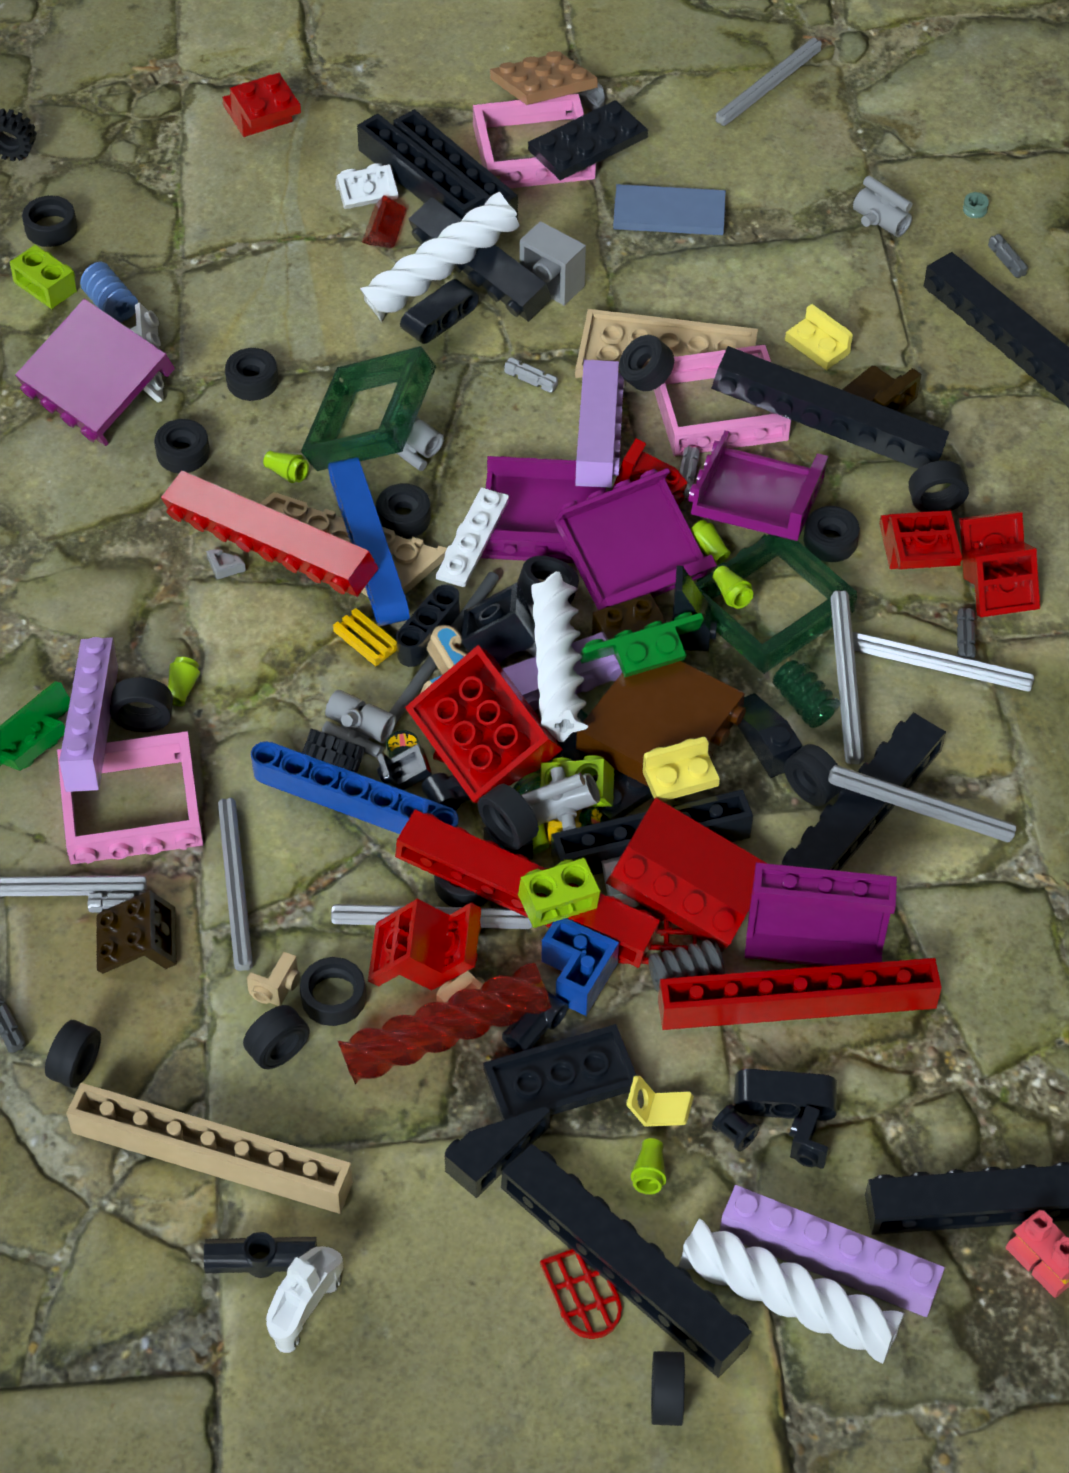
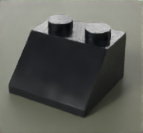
M518 583L464 610L461 642L468 652L479 645L500 664L509 655L517 651H526L535 642V622Z

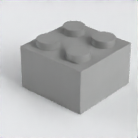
M541 221L520 239V264L547 284L553 300L565 306L585 287L586 245Z

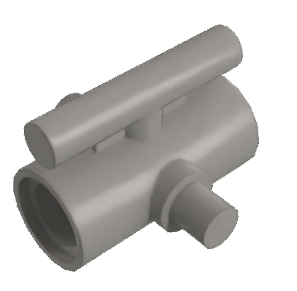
M867 176L863 181V185L866 188L862 189L856 196L853 209L863 215L861 222L865 227L879 225L894 236L901 237L912 222V215L908 211L912 208L913 203L873 177Z
M400 403L393 404L385 412L382 424L395 437L384 430L378 435V440L417 470L423 471L427 466V461L417 455V451L426 458L434 456L443 444V435L425 421L420 420L418 416Z
M338 689L331 695L326 705L325 715L340 723L341 727L326 721L322 732L366 748L365 753L377 758L376 755L383 752L384 747L369 739L372 738L381 743L386 742L394 730L396 716L375 705L366 704L365 701Z
M555 767L551 769L552 781H550L549 785L521 796L533 810L538 825L558 819L562 823L563 831L576 828L574 820L577 816L576 811L600 802V793L591 774L586 773L582 775L578 773L565 777L564 769L562 767Z

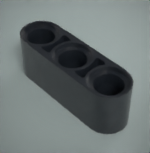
M452 279L406 311L400 321V327L420 343L427 344L469 315L476 308L479 302V295L459 280Z
M449 584L437 586L396 634L397 658L401 664L407 667L420 665L429 655L427 646L434 629L441 625H452L460 613V596L457 588Z
M743 1069L735 1074L734 1106L737 1108L738 1113L751 1116L794 1119L795 1116L802 1117L808 1105L820 1110L818 1121L831 1120L837 1115V1080L832 1076L762 1069Z

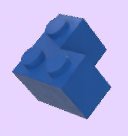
M567 918L552 923L542 939L541 962L562 971L556 980V996L568 1003V1008L587 1016L618 964L619 942Z

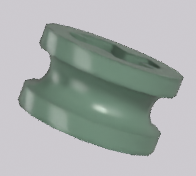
M979 192L969 193L964 199L963 212L971 218H982L987 213L989 199Z

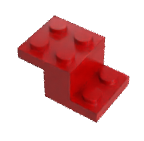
M279 72L230 87V95L222 97L224 108L243 137L293 122L292 116L301 113V104Z
M951 510L880 516L879 524L889 569L961 566L962 554Z
M1016 510L959 518L963 578L975 585L977 616L981 618L1040 609L1037 549L1024 542L1023 512Z
M417 898L380 920L375 926L368 982L379 987L401 975L432 991L447 981L474 968L478 958L477 944L478 935L481 930L480 918L482 908L469 903L449 915Z

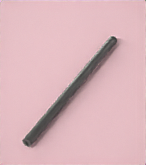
M489 572L452 623L451 627L458 630L460 634L463 628L464 610L485 600L499 580L496 573ZM430 655L389 711V713L396 716V724L406 711L405 706L414 700L437 667Z

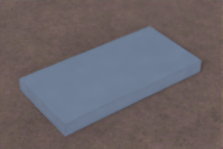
M616 184L613 229L723 235L726 190Z

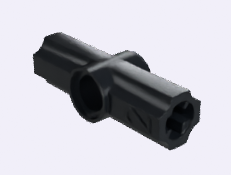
M256 1232L247 1238L205 1239L204 1271L205 1274L250 1273L257 1278L269 1277L274 1272H287L296 1257L299 1258L310 1249L317 1247V1238H273L268 1233ZM265 1251L269 1253L268 1256L262 1259L253 1257L257 1252Z

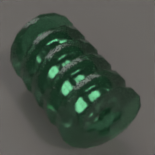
M796 660L788 661L775 673L772 683L776 689L780 690L782 696L787 698L788 703L794 707L798 715L802 716L803 721L809 727L816 728L823 725L838 710L840 701L838 698H832V691L825 689V683L818 680L816 672H810L811 667L808 663L799 664Z

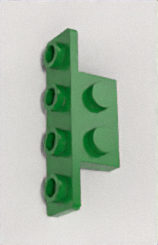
M687 612L675 617L674 621L664 624L662 621H656L645 626L644 630L634 633L632 630L622 631L615 635L613 639L603 641V639L592 640L582 648V659H580V662L584 664L615 654L625 678L685 659L686 654L678 635L698 630L704 620L703 614L692 615L691 612Z
M54 681L0 725V766L3 764L21 771L31 766L35 759L46 749L52 748L59 742V739L64 735L65 725L57 719L68 711L70 697L61 682Z

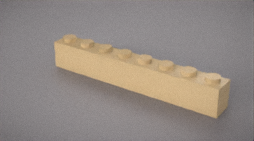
M80 1083L66 1112L73 1134L341 1214L353 1184L350 1162L88 1084Z

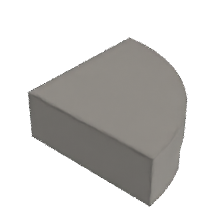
M598 83V88L586 90L579 94L581 103L592 111L605 105L604 89L600 83Z
M219 549L206 551L207 559L217 580L246 571L245 563L239 556L222 553V550Z

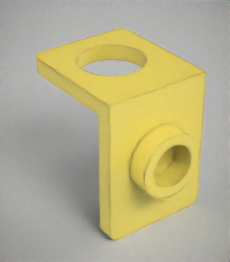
M634 1076L627 1100V1107L644 1127L685 1125L688 1121L694 1096L691 1092L654 1093L641 1076ZM639 1090L642 1091L644 1097L642 1108L638 1104Z

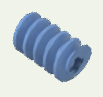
M102 261L95 262L84 271L80 281L81 288L99 309L118 322L126 321L135 314V305L138 304L137 298L133 296L131 291L127 289L107 263Z

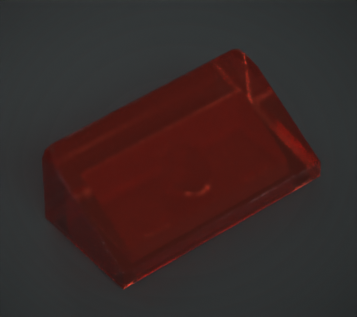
M383 195L373 208L362 243L393 248L407 208Z

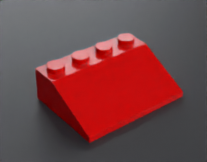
M479 645L405 706L408 713L475 804L478 803L479 798L497 785H512L525 776L539 770L541 763H547L563 750L551 733L541 726L540 718L496 659Z
M655 797L605 883L700 940H708L712 944L716 942L720 951L723 952L732 942L750 909L756 863H768Z

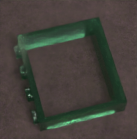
M422 346L336 368L301 449L302 454L316 471L328 469V463L355 457H358L360 461L403 452L437 367ZM398 382L379 429L338 438L357 392Z
M771 534L763 535L758 542L749 548H743L737 556L726 563L719 564L713 572L704 578H698L695 583L711 607V620L717 621L716 632L763 674L833 627L831 596L833 592L846 591L849 594L851 614L855 611L858 593L799 541ZM779 556L828 600L761 644L713 601L714 598L721 594V591L712 576L718 567L727 566L732 572L744 579Z

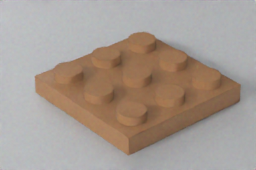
M551 51L546 56L538 58L526 57L523 61L517 63H502L500 67L490 69L491 80L526 105L598 88L596 76L559 51Z

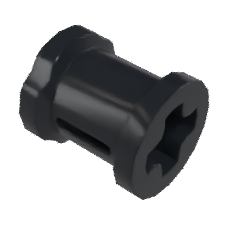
M732 1104L727 1105L712 1123V1129L717 1133L722 1132L735 1143L734 1148L739 1152L746 1149L759 1132V1126L755 1123H748L737 1113V1108Z

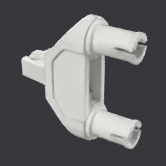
M324 1246L312 1248L301 1257H296L289 1266L287 1276L278 1287L267 1314L268 1332L275 1340L276 1348L280 1352L290 1353L296 1349L294 1344L297 1346L299 1344L298 1335L303 1329V1324L324 1294L336 1291V1284L340 1286L343 1258L335 1249Z

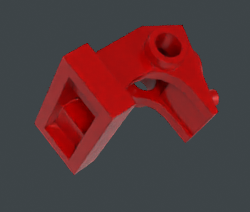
M635 438L623 459L619 476L616 477L613 487L627 479H630L631 482L639 480L642 474L652 469H656L659 472L668 468L670 473L665 478V481L677 505H679L685 498L683 493L688 482L675 467L645 453L646 443Z

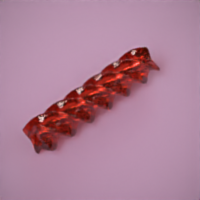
M529 963L516 970L512 976L502 975L487 980L479 990L470 988L460 990L453 994L446 1003L437 1001L427 1003L419 1008L413 1016L404 1014L394 1016L385 1022L381 1029L364 1028L357 1031L348 1042L338 1041L348 1071L356 1085L361 1078L375 1079L389 1072L394 1065L408 1066L414 1064L426 1052L440 1053L447 1051L459 1039L472 1040L486 1034L492 1026H509L520 1020L524 1013L538 1014L547 1011L552 1006L536 963Z

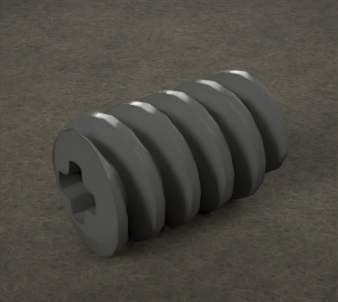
M708 940L703 941L700 948L697 944L693 943L688 946L687 951L683 947H678L675 949L674 955L671 951L665 950L661 958L658 954L653 953L648 959L652 982L657 993L659 992L660 979L712 975L713 973L716 975L725 974L724 961L719 946L716 942L712 944Z

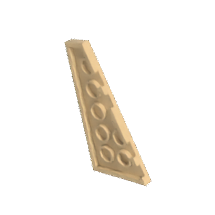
M588 309L575 369V378L583 377L584 360L620 361L625 348L634 339L643 335H653L659 338L672 350L674 357L726 350L728 346L735 349L756 346L758 329ZM650 359L646 361L643 368L649 363Z
M273 492L259 503L350 542L343 518L336 516L334 511L325 509L322 512L308 507L307 502ZM382 527L404 594H406L443 562L447 548L442 546L433 548L424 545L421 539L413 537L409 540L396 536L393 530ZM364 588L361 593L368 597L366 589Z

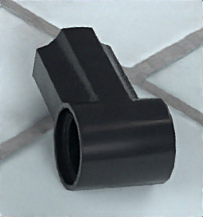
M436 773L425 779L421 786L428 800L450 807L455 811L460 807L461 803L471 800L454 775L448 777L445 773Z
M536 986L524 1001L522 1011L502 1033V1040L515 1053L533 1048L548 1029L553 1030L561 1023L568 1010V1003L543 987Z

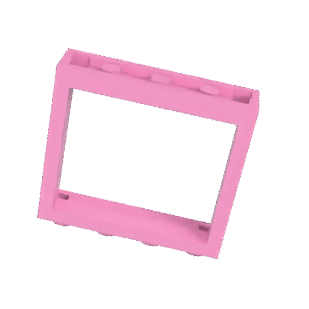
M579 94L566 95L526 105L520 100L473 105V128L482 166L494 176H500L499 180L509 188L595 179L596 163L587 167L586 170H581L559 180L536 157L494 162L486 129L566 119L575 120L584 115Z
M766 345L737 348L740 351L771 362ZM726 350L674 357V367L670 376L660 387L654 389L674 457L682 456L687 446L697 447L700 451L699 453L712 451L714 441H720L724 431H729L726 448L730 449L788 441L791 420L770 412L769 415L678 427L666 385L715 378Z
M188 731L106 743L102 773L182 762L189 820L83 836L76 835L73 793L65 791L59 762L61 749L57 750L65 841L71 865L86 862L89 864L106 859H123L127 856L141 854L153 855L161 851L175 849L187 850L189 847L203 845Z

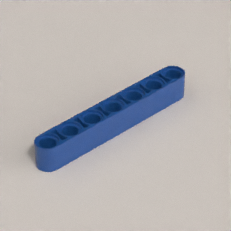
M355 457L328 463L330 481L350 543L368 550L379 568L365 586L378 627L408 620L410 615L407 600L359 458Z
M260 742L251 750L253 774L260 783L400 834L415 809L424 814L430 813L440 821L453 827H459L456 811L434 801L273 742Z

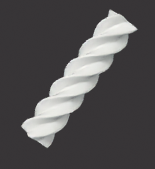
M500 192L495 193L487 200L484 206L470 210L461 222L447 226L438 238L424 242L415 254L401 258L392 270L378 274L369 286L360 288L365 302L382 322L386 312L391 313L401 310L409 296L424 294L429 289L432 280L447 278L452 273L455 264L470 262L475 257L478 248L493 246L498 241L501 232L516 230L520 226L516 218V211L507 203Z
M556 571L544 582L533 584L531 587L534 602L533 618L537 647L536 664L538 668L541 726L546 728L556 740L564 742L571 733L586 730L588 726L577 717L580 709L586 705V702L575 693L577 687L584 682V678L577 675L573 670L576 662L582 659V655L571 647L573 641L581 635L579 631L570 625V620L579 610L572 607L568 602V598L577 588L565 583L560 572Z
M700 1218L683 1245V1254L678 1266L684 1269H695L702 1278L710 1283L729 1285L737 1295L744 1299L763 1301L772 1312L780 1316L797 1317L806 1328L814 1332L831 1333L840 1344L855 1350L866 1349L868 1354L876 1361L884 1363L896 1339L904 1313L893 1310L882 1311L873 1299L865 1295H847L842 1286L836 1281L827 1278L813 1279L809 1272L797 1263L786 1262L779 1264L770 1251L762 1247L745 1248L740 1239L733 1233L728 1231L711 1233L707 1224Z

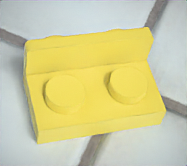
M811 304L807 307L805 319L786 331L785 341L827 371L850 354L853 334L845 326H842L824 311Z
M706 737L687 739L682 743L665 748L658 747L644 754L643 775L654 799L656 797L664 802L719 786L720 778L709 757V742Z

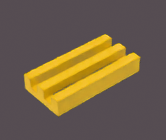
M355 608L351 611L352 615L350 617L345 615L341 623L337 621L333 624V631L376 667L397 651V641ZM351 628L355 633H357L361 637V639L365 643L371 645L378 652H380V654L377 655L373 650H371L367 645H365L361 640H359L347 629Z

